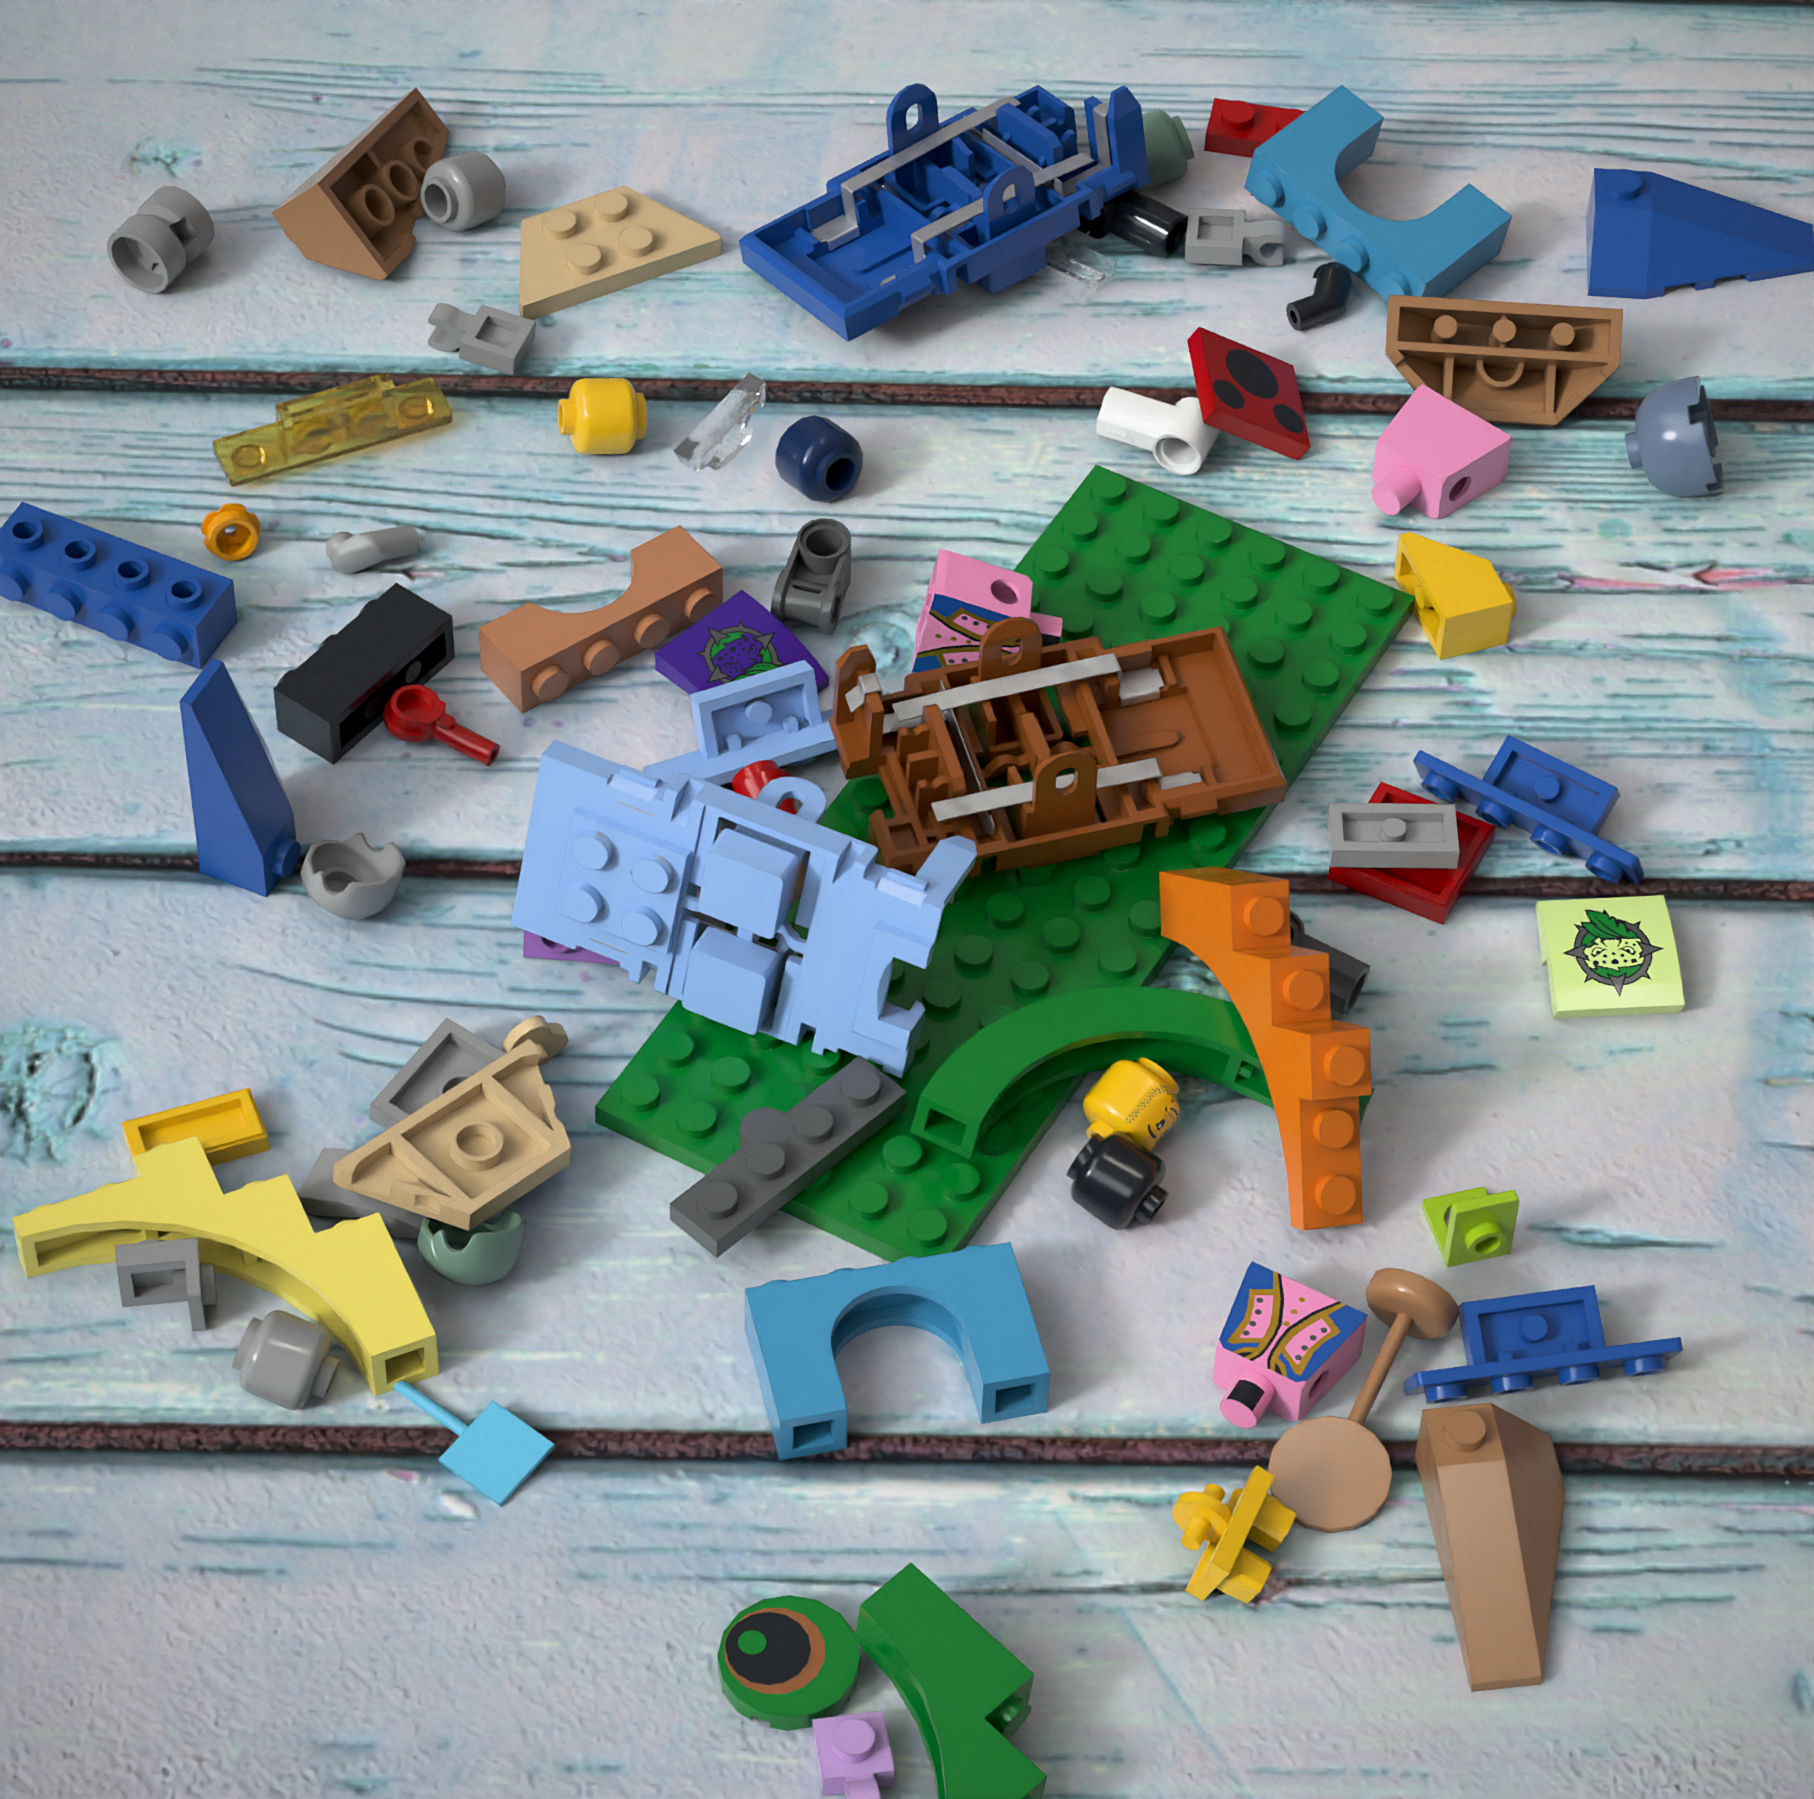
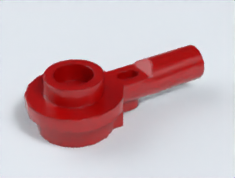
M410 684L400 687L384 707V724L388 732L398 739L407 742H423L433 738L488 767L493 764L498 756L499 744L456 723L454 717L445 713L446 703L441 701L438 695L426 686Z

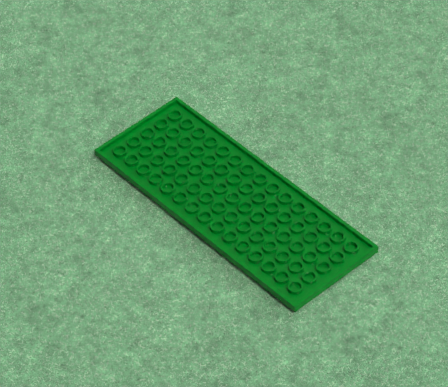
M1099 465L1094 466L1013 570L1028 576L1033 582L1030 612L1062 618L1059 644L1098 636L1102 641L1104 649L1114 648L1116 645L1146 639H1158L1223 625L1287 782L1286 792L1413 614L1415 596ZM1053 686L1044 687L1062 729L1063 742H1072L1079 748L1090 747L1087 736L1072 738ZM977 758L980 769H983L984 765L981 758ZM1075 768L1063 769L1058 775L1073 773ZM1030 769L1018 772L1024 783L1033 781ZM874 774L850 779L824 812L819 825L868 843L869 816L874 811L882 809L885 819L894 818L889 798L879 775ZM1007 774L995 776L992 780L986 782L987 788L1006 787ZM1095 800L1096 812L1099 816L1101 823H1104V819L1099 809L1098 803ZM1279 803L1219 816L1217 813L1184 820H1181V818L1175 819L1174 824L1169 826L1168 836L1158 838L1154 836L1150 823L1144 824L1142 840L1139 842L1102 849L1097 855L1036 868L1021 866L995 872L990 858H983L980 875L970 878L966 876L955 892L953 903L950 904L948 902L945 906L932 960L927 968L923 969L897 958L895 960L886 1002L909 1011L914 1003L918 1001L925 1008L914 1059L902 1078L882 1071L883 1065L870 1060L867 1061L907 1092V1108L779 1210L891 1263L904 1257H927L961 1251L966 1248L1088 1073L1057 1081L1021 1100L1006 1112L987 1132L971 1160L910 1132L919 1096L934 1073L958 1047L979 1030L1004 1015L1033 1002L1068 992L1098 987H1150L1180 944L1161 936L1159 872L1214 866L1233 869ZM800 895L785 920L799 933L800 938L807 940L809 929L795 924ZM735 926L731 932L734 933L738 927ZM761 936L758 942L775 948L778 940L774 937L767 939ZM798 952L797 956L803 958V954ZM677 1000L595 1105V1123L707 1175L740 1149L739 1127L741 1120L747 1113L765 1107L786 1113L858 1056L839 1049L837 1053L826 1049L823 1056L812 1052L815 1034L807 1031L797 1046L760 1031L750 1035L691 1012L682 1006L681 1000Z

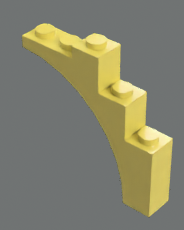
M197 1135L174 1143H163L149 1151L134 1155L135 1178L120 1183H109L95 1191L55 1204H44L30 1212L12 1217L18 1256L27 1278L79 1265L115 1263V1245L139 1243L148 1239L165 1241L198 1238L201 1265L214 1263L216 1273L236 1277L281 1297L327 1329L332 1338L352 1357L374 1396L394 1390V1385L400 1381H407L413 1384L439 1375L436 1333L379 1212L357 1220H344L335 1224L330 1229L315 1233L288 1173L266 1181H254L243 1186L241 1189L223 1194Z

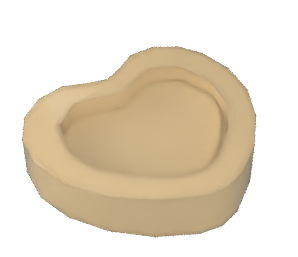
M536 1015L525 1019L508 1033L503 1042L502 1051L508 1053L530 1039L536 1045L539 1053L538 1065L542 1066L547 1064L550 1058L560 1053L567 1046L569 1039L561 1024L547 1023L543 1016Z

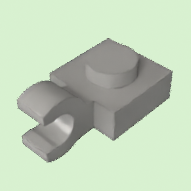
M1189 208L1185 242V263L1242 265L1243 254H1247L1255 262L1263 266L1276 267L1283 265L1284 244L1278 243H1283L1285 222L1275 219L1246 222V210Z
M437 303L428 318V323L436 326L428 339L429 346L443 352H452L459 348V359L510 375L515 374L535 339L536 321L485 305H481L476 315H471L460 311L450 304Z

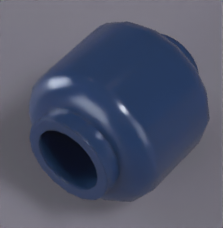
M813 415L799 419L789 426L781 436L775 451V465L780 477L794 489L812 501L827 503L838 500L857 483L863 468V452L859 442L847 431L828 418Z

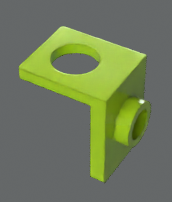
M1485 1187L1423 1199L1422 1210L1447 1268L1510 1254L1520 1200L1515 1190L1488 1195ZM1450 1212L1449 1223L1447 1226L1444 1218Z

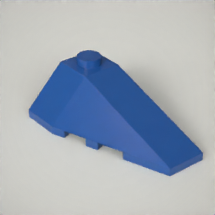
M1594 168L1586 216L1588 296L1650 299L1662 297L1664 289L1667 287L1692 284L1695 291L1713 288L1716 279L1740 276L1749 282L1814 271V235L1812 224L1654 172Z
M212 658L179 701L200 873L267 898L281 877L286 878L292 874L300 857L301 845L296 841L294 812L270 750L224 662Z

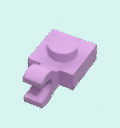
M884 1710L812 1719V1738L823 1796L844 1793L845 1799H880V1788L894 1787L895 1769Z

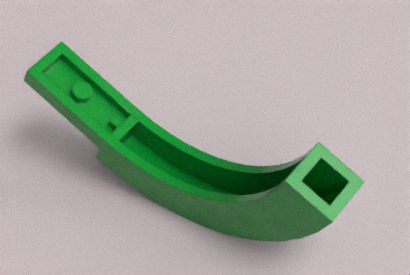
M1143 986L1098 987L1068 992L1033 1002L1004 1015L979 1030L958 1047L934 1073L919 1096L910 1132L971 1160L975 1150L995 1123L1017 1103L1034 1092L1069 1077L1109 1069L1116 1061L1127 1059L1136 1062L1142 1057L1153 1061L1166 1071L1184 1073L1209 1080L1273 1109L1274 1105L1253 1041L1234 1003L1199 993L1170 988ZM1372 1095L1359 1096L1360 1126Z

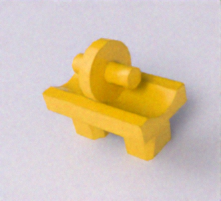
M1257 1465L1252 1470L1245 1487L1234 1489L1229 1495L1226 1504L1222 1503L1225 1491L1216 1484H1207L1203 1493L1195 1491L1185 1492L1178 1497L1172 1515L1176 1524L1184 1531L1180 1540L1182 1545L1190 1550H1199L1202 1542L1207 1541L1205 1549L1185 1589L1186 1592L1204 1601L1217 1588L1223 1593L1248 1604L1261 1591L1272 1569V1564L1242 1547L1246 1537L1273 1552L1284 1540L1297 1514L1267 1493L1275 1477L1273 1474Z

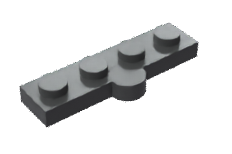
M859 1055L786 1113L767 1107L758 1108L747 1113L741 1120L739 1127L740 1149L670 1203V1220L713 1256L718 1258L907 1108V1092Z

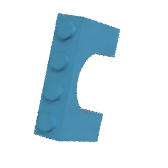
M1343 85L1255 149L1244 188L1254 195L1260 203L1268 206L1296 228L1302 236L1310 239L1342 264L1349 272H1352L1379 293L1387 303L1389 294L1444 298L1500 253L1512 219V215L1470 183L1437 209L1418 219L1406 221L1387 220L1368 214L1356 207L1346 198L1337 182L1373 155L1384 117Z
M1011 1242L990 1246L972 1245L956 1252L927 1257L909 1256L893 1263L859 1269L841 1268L825 1275L791 1281L773 1280L762 1286L745 1288V1331L779 1461L847 1449L848 1408L835 1359L840 1351L857 1336L872 1329L885 1326H910L926 1330L943 1339L955 1350L965 1368L981 1424L1048 1412L1050 1369Z

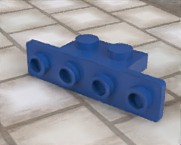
M1507 735L1482 780L1424 751L1419 750L1415 756L1413 763L1420 778L1423 780L1421 786L1433 796L1449 803H1454L1458 797L1476 806L1475 812L1479 817L1500 829L1508 830L1510 825L1513 824L1531 833L1530 840L1550 854L1563 857L1565 852L1568 851L1586 860L1585 867L1591 873L1607 882L1618 884L1622 878L1635 885H1639L1643 878L1644 872L1637 856L1597 837L1620 797L1617 787L1510 735Z
M1595 1285L1462 1302L1458 1306L1460 1313L1459 1321L1467 1366L1417 1372L1404 1381L1406 1395L1425 1393L1427 1404H1439L1467 1398V1387L1491 1384L1493 1395L1513 1394L1533 1389L1532 1379L1558 1375L1560 1386H1572L1599 1380V1370L1623 1366L1626 1377L1645 1376L1666 1371L1665 1361L1681 1353L1683 1347L1681 1337L1606 1347Z

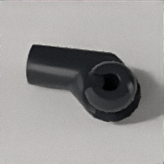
M1329 262L1319 266L1313 274V278H1316L1313 295L1287 304V317L1295 330L1337 317L1345 311L1352 287V279L1349 271L1342 264Z

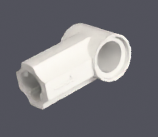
M1112 386L1103 398L1096 425V434L1153 451L1154 457L1162 467L1174 474L1184 476L1194 474L1200 469L1221 430L1203 423L1198 398H1182L1174 406Z

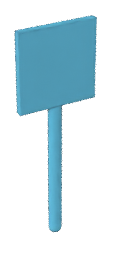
M400 1381L393 1387L398 1393L459 1436L438 1459L439 1463L500 1507L555 1448L554 1443L494 1400L468 1426L407 1381Z

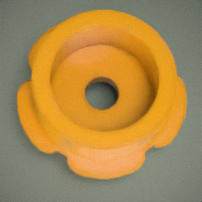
M223 504L216 512H209L202 522L201 532L206 536L204 538V545L210 552L223 560L236 561L250 555L257 545L258 535L260 534L259 519L256 514L248 513L246 507L242 504ZM228 526L236 527V529L232 532H225V529Z

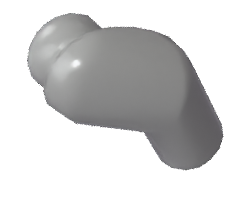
M411 525L364 532L356 535L349 532H338L328 540L326 554L331 559L333 568L343 573L353 574L385 560L416 554L419 549V536Z

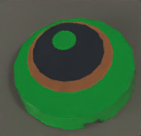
M792 1595L762 1599L739 1612L723 1632L717 1655V1669L722 1692L738 1713L752 1721L754 1716L759 1720L770 1722V1728L786 1731L812 1727V1719L833 1717L839 1714L849 1701L850 1693L855 1688V1685H857L861 1656L858 1643L855 1640L856 1634L839 1612L818 1600Z

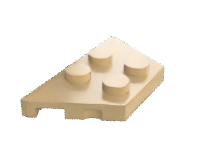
M624 185L522 219L519 284L520 316L534 320L721 256L722 238L717 232Z
M530 1039L526 1040L334 1163L333 1182L346 1190L470 1231L570 1165L572 1147L564 1124L555 1115L556 1101L550 1084L545 1085L538 1066L539 1053L536 1045Z

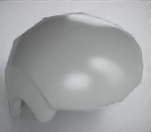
M356 833L342 842L338 840H324L312 845L308 850L301 870L302 885L315 903L331 914L348 920H361L387 908L398 889L406 862L399 847L394 842L388 843L382 850H377L368 844L363 833Z

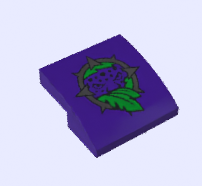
M740 590L655 653L656 671L689 695L805 660L814 669L818 694L829 686V676L806 647L771 612L743 590Z

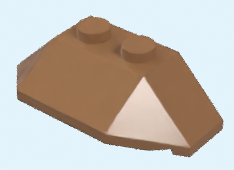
M1389 294L1385 355L1414 391L1423 384L1488 423L1556 427L1620 368L1623 309Z

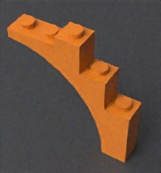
M1217 866L1159 872L1161 936L1186 946L1210 968L1229 993L1249 1031L1263 1067L1279 1124L1287 1171L1291 1227L1305 1231L1363 1223L1359 1096L1372 1095L1370 1028L1331 1019L1329 953L1291 945L1289 880Z

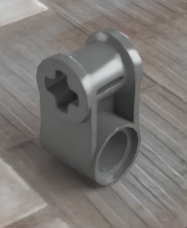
M819 518L809 521L799 530L785 569L778 576L772 596L770 612L782 624L785 620L818 626L822 634L831 636L834 633L840 617L842 603L851 582V535L845 525L833 519Z

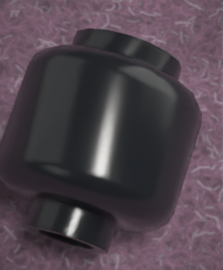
M1115 1131L1105 1138L1096 1133L1077 1155L1066 1174L1074 1180L1070 1192L1072 1199L1108 1227L1115 1230L1127 1228L1135 1219L1147 1225L1160 1210L1169 1195L1166 1190L1160 1187L1166 1174V1165L1163 1160L1128 1134L1121 1131Z

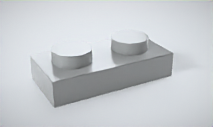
M1329 803L1327 831L1330 867L1457 869L1459 841L1455 804Z

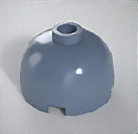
M1699 375L1675 380L1657 387L1643 399L1636 412L1635 432L1625 434L1626 449L1631 467L1643 466L1649 482L1663 493L1680 498L1699 497L1722 492L1724 487L1722 463L1713 465L1711 457L1716 456L1715 446L1718 445V439L1704 385L1700 386Z

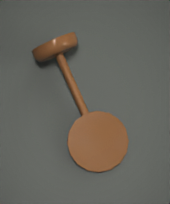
M1396 1268L1380 1269L1374 1273L1366 1288L1365 1294L1368 1307L1379 1320L1391 1329L1348 1418L1323 1416L1306 1419L1286 1430L1272 1449L1267 1469L1269 1473L1275 1476L1270 1486L1271 1495L1297 1513L1294 1521L1304 1528L1325 1533L1354 1530L1373 1519L1387 1501L1393 1475L1389 1455L1377 1436L1363 1427L1406 1335L1426 1340L1445 1337L1455 1325L1460 1314L1458 1304L1447 1291L1419 1274Z

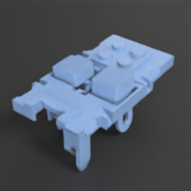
M554 739L541 755L511 925L576 950L580 946L620 962V968L629 971L628 980L638 984L641 983L651 969L657 971L654 990L681 1000L682 1006L685 1009L750 1035L760 1031L795 1046L799 1044L807 1031L815 1034L812 1052L823 1056L826 1049L836 1053L839 1049L883 1065L882 1071L902 1078L914 1059L925 1008L918 1001L914 1003L909 1011L886 1002L895 960L897 958L920 968H927L932 960L943 910L948 902L950 904L953 903L955 892L975 865L977 851L975 841L959 835L940 840L914 877L899 870L889 869L876 864L878 848L874 845L819 825L826 809V797L816 784L806 779L780 777L771 780L763 787L754 800L686 773H679L672 783L669 784L650 774L624 764L614 763ZM794 798L800 800L803 806L796 815L778 809L782 801ZM700 886V887H701V890H700V896H699V898H698V897H696V896H697L698 887ZM800 895L795 924L809 929L807 940L800 938L799 933L785 920ZM693 911L701 912L738 928L733 933L700 921V919L692 917ZM761 936L767 939L774 937L778 940V943L774 948L758 942ZM798 952L803 954V958L797 956Z

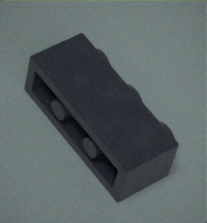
M395 583L378 599L369 601L362 608L359 615L341 631L328 636L322 642L319 649L298 668L290 670L282 676L277 686L273 688L277 730L334 765L384 721V707L397 689L410 684L424 686L455 658L452 615L400 584Z

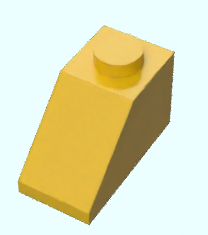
M1412 532L1400 534L1393 577L1401 591L1415 596L1413 613L1439 660L1507 644L1510 620L1512 617H1515L1517 611L1516 599L1512 587L1508 582L1500 580L1490 560Z

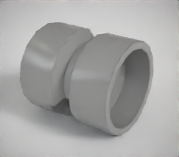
M163 186L156 190L138 208L137 213L129 217L109 237L107 242L108 257L116 271L133 287L146 293H159L165 290L183 272L186 264L192 262L212 242L215 235L214 224L208 211L190 193L176 186Z

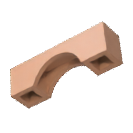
M679 525L630 550L631 584L618 599L609 605L588 612L563 613L548 610L528 602L479 627L481 670L523 714L544 702L557 699L563 692L596 675L605 674L615 665L646 649L658 646L665 639L694 625L723 604V567Z

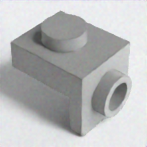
M198 1238L165 1241L148 1239L139 1243L115 1245L116 1269L122 1307L188 1301L192 1331L206 1330L205 1305L217 1304L214 1263L201 1265Z

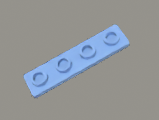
M805 660L690 694L699 750L645 766L643 772L660 778L669 784L672 783L679 773H686L720 786L732 783L733 777L742 768L761 760L775 761L778 767L784 765H805L814 761L820 754L838 749L829 725L833 709L824 712L820 711L814 669Z

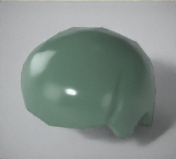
M507 1208L501 1213L495 1223L484 1221L472 1230L467 1231L426 1217L422 1222L417 1241L419 1254L431 1271L451 1282L469 1286L495 1283L508 1275L514 1267L521 1251L527 1221L514 1209Z

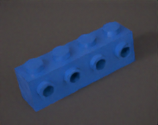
M22 502L0 528V595L10 601L25 603L51 613L58 619L78 623L104 633L111 639L131 643L157 653L164 659L178 661L199 670L203 668L238 622L234 583L232 579L25 502Z

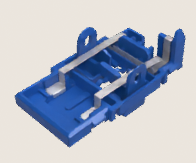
M915 83L906 86L893 98L887 110L886 126L889 150L830 179L826 184V194L746 234L739 240L742 261L746 266L847 342L899 316L900 310L931 294L934 296L942 292L947 296L958 291L956 277L968 285L976 282L988 293L996 294L1044 269L1047 266L1046 244L1080 226L1079 213L1091 221L1100 216V209L1104 208L1103 203L1132 188L1138 190L1152 182L1148 170L1141 105L1124 85L1111 92L1109 104L1100 101L1094 96L1084 100L1091 156L1089 157L1083 152L1078 154L1074 109L1039 85L1015 97L1008 95L980 110L971 107L939 123L935 93L924 84ZM917 104L918 121L914 127L907 130L906 113L912 105ZM976 178L983 182L979 187ZM968 220L971 221V222H969V223H967V224H965V225L959 227L958 229L952 231V232L950 233V235H949L948 233H946V231H948V230H950V229H952V228H954V227H956V226H958V225H960V224H962V223H964V222H966V221H968Z

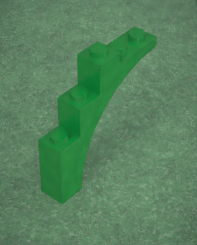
M910 1562L860 1605L855 1640L890 1678L917 1723L934 1772L937 1799H1042L1047 1775L1007 1740L1008 1737L1013 1735L1022 1726L1031 1712V1706L1028 1705L1034 1673Z

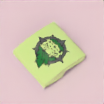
M1664 895L1537 901L1536 913L1542 966L1547 965L1553 1019L1680 1013L1682 1011L1685 1001L1680 965Z

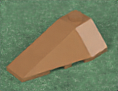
M416 87L403 96L301 184L272 214L282 226L286 236L295 243L306 259L381 281L413 250L416 237L412 234L415 221L423 216L425 212L421 202L423 179L427 169L436 161L442 159L450 131Z
M1493 1403L1423 1409L1415 1461L1471 1692L1541 1685L1566 1494L1551 1435Z

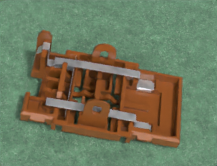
M1010 617L997 622L984 633L979 644V660L909 674L904 679V690L894 693H883L876 674V661L867 644L850 647L836 661L833 713L829 720V725L840 754L839 761L845 779L850 780L878 774L894 814V818L885 819L883 811L880 809L874 811L869 816L868 844L878 848L876 860L879 865L899 870L914 877L940 840L957 835L975 841L977 857L975 865L967 875L970 878L980 875L983 858H990L995 872L1021 866L1036 868L1097 855L1102 849L1139 842L1142 840L1144 824L1150 823L1154 836L1158 838L1168 836L1169 826L1174 824L1175 819L1181 818V820L1212 813H1217L1219 816L1281 803L1285 799L1287 782L1223 625L1158 639H1146L1116 645L1114 648L1104 649L1102 641L1098 636L1042 647L1041 631L1032 619ZM1012 638L1020 639L1018 652L1001 655L1002 645L1007 640ZM1053 686L1072 738L1087 736L1090 747L1079 748L1072 742H1063L1062 729L1044 687ZM977 758H981L984 765L983 769H980ZM1075 768L1073 773L1058 775L1063 769ZM1030 769L1033 781L1024 783L1018 772ZM1007 774L1006 787L987 788L986 782L992 780L995 776ZM1095 800L1098 803L1099 809L1104 819V823H1101L1099 816L1096 812Z

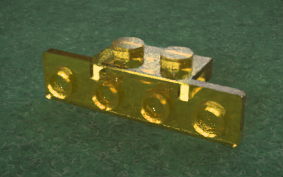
M386 372L276 404V422L216 439L212 445L213 453L229 484L237 487L447 425L453 421L452 409L434 378L427 377L395 387Z

